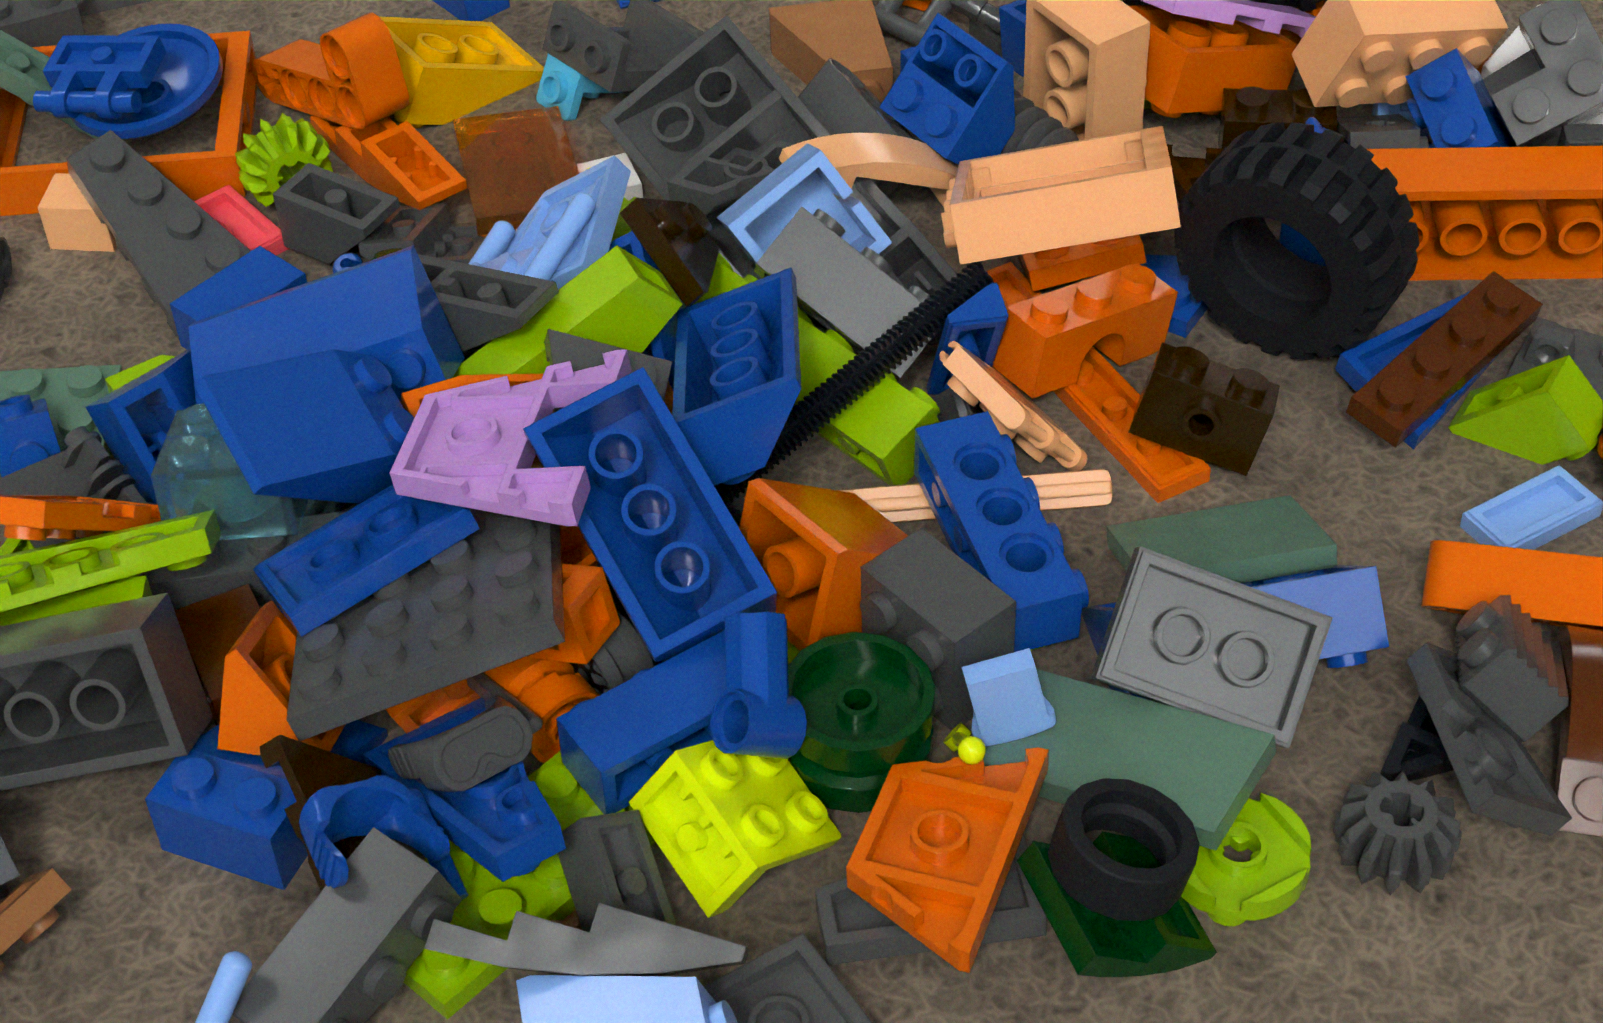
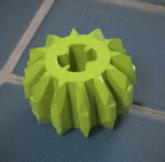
M283 113L274 126L260 118L261 131L257 135L243 133V142L247 148L235 153L236 163L241 169L238 172L240 182L265 207L274 203L273 193L306 164L311 163L333 172L332 162L327 157L330 153L329 145L324 137L317 133L310 122L301 118L294 123L291 117Z

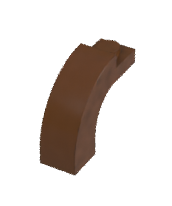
M1562 624L1558 627L1557 640L1560 641L1569 704L1561 712L1560 745L1554 792L1572 819L1558 831L1603 837V629Z

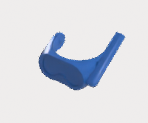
M377 775L363 781L322 788L314 793L303 806L299 819L301 835L321 879L325 880V884L328 887L331 886L332 889L341 887L348 880L349 869L346 859L334 846V843L348 837L367 836L374 827L389 838L412 846L427 858L429 864L442 874L462 900L469 895L450 855L448 835L443 833L444 829L441 826H437V822L421 790L417 788L408 789L400 781L388 775Z

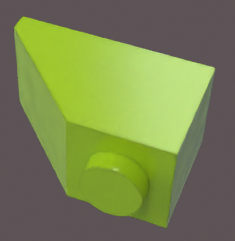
M1567 355L1470 391L1448 428L1453 434L1541 465L1562 458L1572 461L1589 453L1598 443L1597 436L1603 425V400L1571 356Z

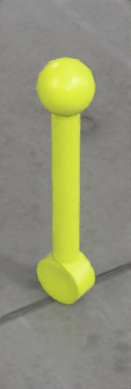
M959 723L946 736L943 743L952 752L958 750L960 759L966 764H977L985 757V744L980 738L970 736L972 732L963 723Z

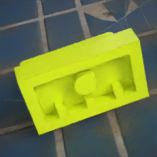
M713 740L675 750L629 801L633 810H639L644 826L708 918L728 910L766 870L830 848L841 838V833L829 818L825 805L817 796L811 793L788 761V758L781 759L723 753L716 747Z

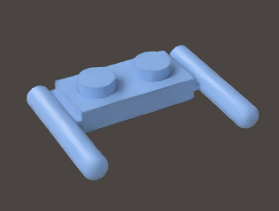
M586 193L576 194L540 250L534 246L513 254L504 253L515 236V229L507 221H497L468 264L550 280L596 208L595 200Z

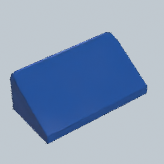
M997 282L987 285L947 315L926 386L928 395L940 394L950 388L947 382L953 374L943 365L939 354L941 351H944L950 355L954 350L948 344L952 341L958 342L992 367L1009 316Z

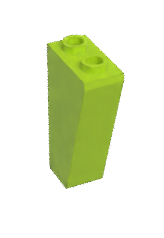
M617 245L558 290L559 292L520 329L491 340L463 361L453 377L480 374L544 373L546 367L550 366V362H547L544 343L548 329L642 353L683 303L659 270Z

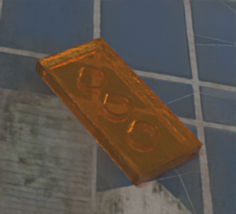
M558 106L452 119L454 136L463 175L467 183V192L478 236L486 237L493 225L501 220L509 222L516 231L544 191L579 174Z

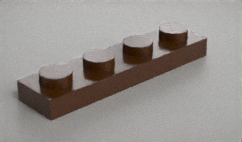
M1493 271L1351 397L1346 413L1396 448L1536 320L1543 304Z

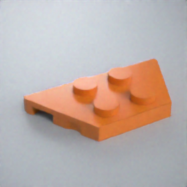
M1039 747L1025 749L1024 762L984 766V760L973 765L966 764L960 757H954L942 763L918 761L892 764L846 866L847 887L958 971L970 973L1047 774L1049 750Z

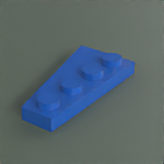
M482 697L363 753L365 763L381 769L382 775H388L400 781L408 789L417 788L421 790L437 822V826H441L444 829L443 833L448 835V839L502 882L511 877L525 875L535 870L542 861L566 849L560 823L536 783L528 779L522 761L468 790L457 792L429 790L423 784L421 778L403 779V777H400L391 765L388 756V750L397 744H407L429 738L472 719L486 710L485 700Z

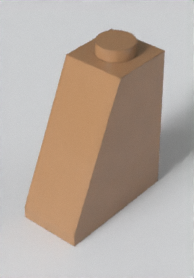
M833 0L769 8L771 53L806 85L809 84L826 61L832 58L854 73L881 103L884 101L893 86V66L872 0Z

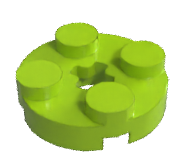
M1260 793L1259 801L1248 798L1216 851L1199 846L1196 865L1181 897L1198 910L1206 912L1214 922L1224 926H1237L1246 920L1266 919L1283 912L1298 900L1308 883L1311 868V839L1307 827L1289 806L1275 797ZM1230 845L1237 852L1249 849L1253 853L1249 861L1237 862L1224 856V847Z

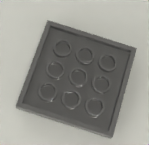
M469 508L480 528L479 530L301 637L297 632L286 719L299 741L305 740L565 642L560 525Z

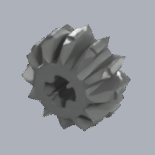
M1404 769L1394 781H1389L1374 771L1369 780L1366 781L1365 786L1351 784L1349 791L1344 795L1340 812L1336 813L1333 833L1336 834L1335 841L1340 844L1338 852L1341 856V865L1359 866L1358 874L1361 885L1379 876L1386 879L1385 884L1390 895L1399 887L1401 880H1405L1408 885L1421 894L1425 886L1429 884L1430 877L1439 880L1444 879L1445 874L1451 869L1454 852H1457L1459 849L1462 831L1460 830L1461 822L1454 819L1456 814L1454 799L1435 796L1436 791L1433 779L1420 785L1410 783Z

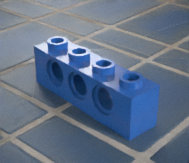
M988 411L915 428L914 474L951 550L1016 601L1014 652L1027 648L1031 650L1079 638L1082 609L1087 608L1089 604V593L1085 578L1078 568L1071 570L1064 556V546L1060 531L1054 522L1047 523L1040 511L1036 486L1030 477H1022L1017 467L1015 449L1010 437L1007 434L1000 435Z

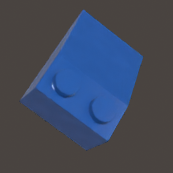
M336 349L202 376L194 384L254 495L360 504L393 484L389 472L414 420V417L401 405L391 387V375L378 359L371 355Z
M359 720L347 723L330 752L366 764L363 753L382 745L388 736L387 730ZM218 724L199 737L188 755L175 757L145 798L161 848L164 851L285 890L308 856L303 842L296 836L284 810L297 802L281 766L277 765L266 768L261 756L217 749Z

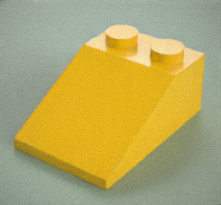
M379 16L386 24L392 36L409 94L408 106L394 113L395 120L400 124L408 121L415 129H419L423 125H444L540 81L544 67L492 22Z

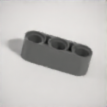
M829 58L798 96L799 100L830 135L882 133L916 140L903 125L879 108L882 104L879 99L854 73L835 59ZM871 179L887 196H891L901 184Z

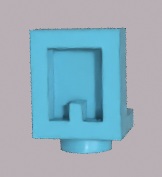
M548 53L536 100L564 121H571L577 118L582 97L598 98L600 93H622L609 92Z

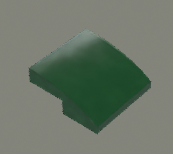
M1102 831L1093 842L1099 851L1116 862L1134 868L1154 869L1161 866L1152 852L1132 837ZM1033 841L1017 859L1021 870L1077 975L1133 977L1166 973L1211 959L1217 953L1189 903L1182 897L1166 914L1145 921L1116 920L1089 910L1067 894L1053 875L1048 857L1050 844Z

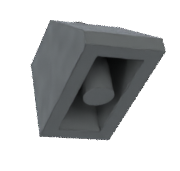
M311 163L306 164L273 193L284 246L327 264H330L364 240L400 207L398 197Z

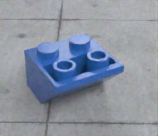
M937 13L879 108L945 159L958 165L959 161L998 155L1015 131L1014 66L947 17Z
M190 349L86 406L88 413L115 460H120L124 465L123 474H131L135 479L134 487L147 503L152 502L158 505L184 507L194 501L191 492L193 486L236 462L234 457L226 460L223 459L196 406Z

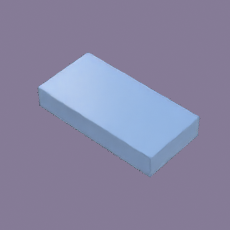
M1558 465L1463 512L1460 527L1479 544L1534 550L1599 517L1602 512L1603 501Z

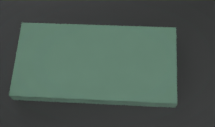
M1036 669L1043 696L1054 708L1057 719L1056 724L1043 732L1022 739L985 746L984 766L1024 762L1025 749L1037 747L1048 749V771L1038 796L1065 804L1067 798L1081 785L1103 778L1129 779L1155 788L1176 802L1193 822L1200 843L1199 846L1216 851L1277 752L1275 734Z

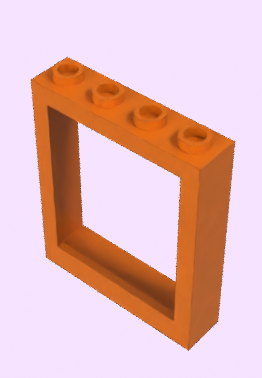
M250 30L210 33L207 35L215 42L223 62V72L218 86L223 87L215 151L142 156L193 201L227 185H230L241 196L246 197V189L239 180L240 175L238 172L241 169L236 163L235 153L247 148L243 142V133L252 134L256 104L257 83L252 71V63L256 59ZM57 45L32 48L51 57ZM1 87L0 216L39 213L38 206L54 174H69L67 162L15 166L28 104Z

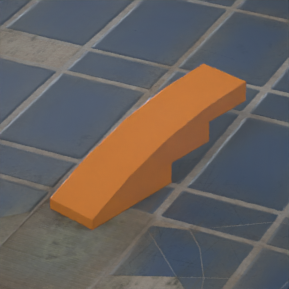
M310 116V123L317 133L321 134L327 141L329 149L367 183L382 192L398 197L399 202L420 211L467 189L466 179L408 121L397 125L388 116L362 130H357L316 116Z

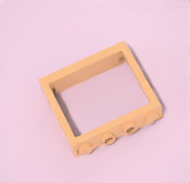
M1163 126L959 161L956 178L949 179L950 189L946 190L947 201H944V213H941L946 248L957 247L960 265L1181 227L1172 166Z

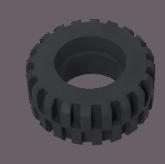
M1284 123L1261 125L1257 130L1246 131L1237 136L1228 147L1221 151L1181 200L1178 207L1181 227L1174 228L1175 248L1180 249L1176 256L1181 275L1189 276L1188 289L1196 302L1202 300L1209 308L1207 315L1218 325L1223 322L1235 332L1232 336L1245 344L1253 341L1262 346V352L1274 356L1287 352L1290 353L1291 359L1300 360L1314 359L1317 354L1319 358L1340 355L1346 349L1355 348L1365 341L1408 285L1407 282L1414 274L1417 265L1416 249L1419 246L1417 225L1414 222H1409L1414 215L1406 194L1399 195L1395 187L1398 182L1387 167L1381 170L1371 161L1374 154L1362 145L1355 149L1343 142L1344 135L1330 129L1325 130L1323 133H1318L1314 131V125L1291 123L1285 129ZM1264 218L1281 222L1302 234L1317 249L1326 266L1306 261L1289 251L1273 235Z

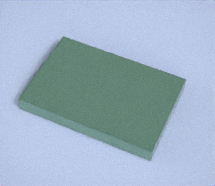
M1291 495L1106 526L1108 547L1126 572L1134 549L1140 546L1238 583L1321 570L1337 565V544Z

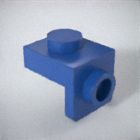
M19 395L0 401L1 477L61 452L45 399L32 401L30 395Z

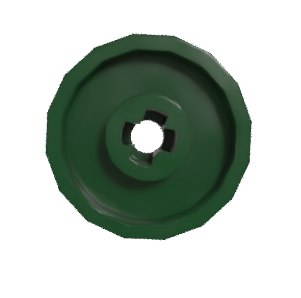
M850 632L820 639L802 649L788 665L789 695L794 696L801 702L807 720L806 736L802 746L795 755L788 758V761L811 793L817 796L825 807L856 813L872 811L892 764L918 761L931 762L934 732L932 722L935 711L936 688L928 665L910 647L884 635Z

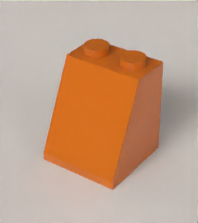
M763 478L748 481L739 529L777 591L776 613L785 614V619H787V640L801 651L827 636L850 632L862 633V613L860 609L861 566L899 543L908 535L855 493Z

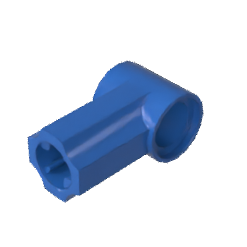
M766 611L757 613L740 612L725 616L726 691L715 701L711 712V737L716 747L723 753L787 759L795 755L801 748L806 736L807 720L801 702L794 696L789 695L787 619H785V614Z

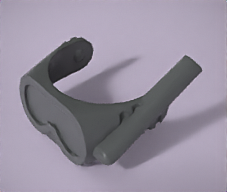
M483 672L467 678V684L485 700V711L437 735L412 743L397 744L388 750V756L395 772L400 777H403V779L421 778L423 784L429 790L465 791L525 759L532 747V734L542 729L543 721L537 714Z

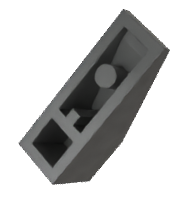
M418 254L462 352L520 329L559 292L554 281Z

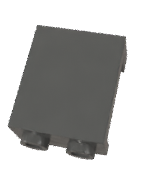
M630 0L623 27H606L569 3L555 1L542 50L609 92L635 91L705 32L651 0Z

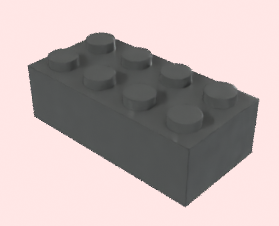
M168 593L0 626V791L186 756L213 718Z

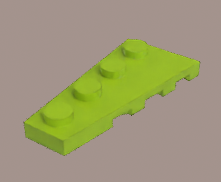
M215 509L0 556V612L100 584L103 585L128 577L139 576L143 572L165 566L169 571H178L200 565L207 560L208 554H212L222 535Z

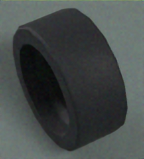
M1103 778L1081 785L1067 798L1052 834L1048 857L1054 877L1067 894L1089 910L1116 920L1145 921L1166 914L1180 899L1196 865L1200 843L1193 822L1176 802L1155 788L1129 779ZM1092 830H1107L1130 836L1147 847L1160 862L1161 866L1154 869L1134 868L1116 862L1099 851L1085 833Z

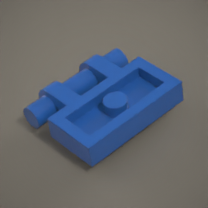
M62 35L43 69L50 87L53 88L51 91L38 90L34 93V109L37 112L53 113L57 118H75L79 113H96L102 119H118L123 113H139L142 106L141 96L137 91H127V89L149 87L166 54L160 37ZM84 88H96L95 91H83Z

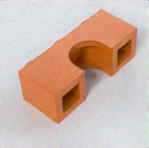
M1137 262L1006 306L1009 316L993 362V368L1033 399L1076 383L1082 361L1092 346L1119 366L1150 356L1159 351L1162 342L1165 343L1178 291L1158 278L1150 268L1142 266Z

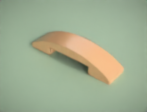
M843 133L817 137L783 148L779 156L780 162L784 163L808 143L825 154L851 189L856 177L925 186L932 190L943 207L944 201H947L946 190L950 189L949 179L956 178L959 166L945 159L926 143L907 137L882 133Z

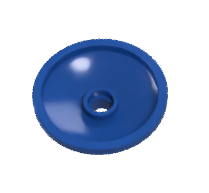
M181 24L149 25L119 34L117 36H159L166 50V54L149 87L127 89V91H137L140 94L142 100L140 112L123 113L118 119H102L96 113H79L77 117L71 119L80 129L97 137L110 130L122 140L143 139L167 132L193 117L213 95L223 72V62L219 50L209 35L197 28ZM84 88L83 91H95L96 88Z

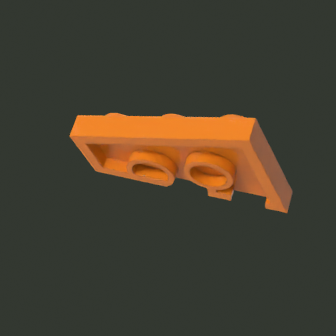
M0 494V524H4L3 537L45 541L46 538L75 540V537L85 538L103 534L104 531H117L191 515V508L74 495Z

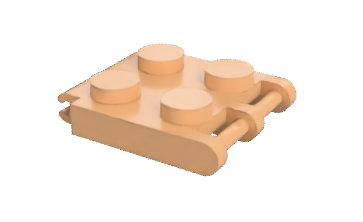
M956 341L948 344L954 350L950 355L944 351L940 352V360L953 374L948 380L947 385L973 407L980 401L979 407L984 412H989L1000 435L1007 434L1011 440L1013 439L1027 454L1039 463H1042L1048 455H1051L1070 471H1079L1084 468L1087 463L1086 452L1021 389Z

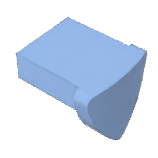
M1030 648L962 667L974 711L972 735L980 738L985 746L1022 739L1043 732L1056 724L1057 719L1054 708L1043 696Z

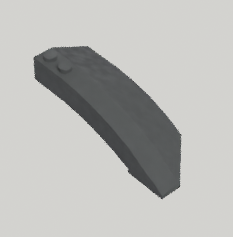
M727 15L599 119L665 200H670L667 181L700 154L720 160L734 147L762 154L777 140L797 144L830 135ZM856 177L852 186L853 193L850 196L862 202L892 241V244L879 254L892 266L893 270L889 274L892 279L906 290L913 284L931 295L935 294L936 290H940L941 286L946 285L947 281H951L952 277H957V273L914 223L907 219L870 178ZM731 205L706 216L712 226V231L709 234L720 248L718 253L727 260L733 272L742 278L750 274L758 280L762 279L761 276L754 272L756 264L751 266L743 258L739 245L716 218ZM807 314L814 327L823 333L827 331L825 327ZM939 329V334H935L934 338L927 345H939L943 330Z

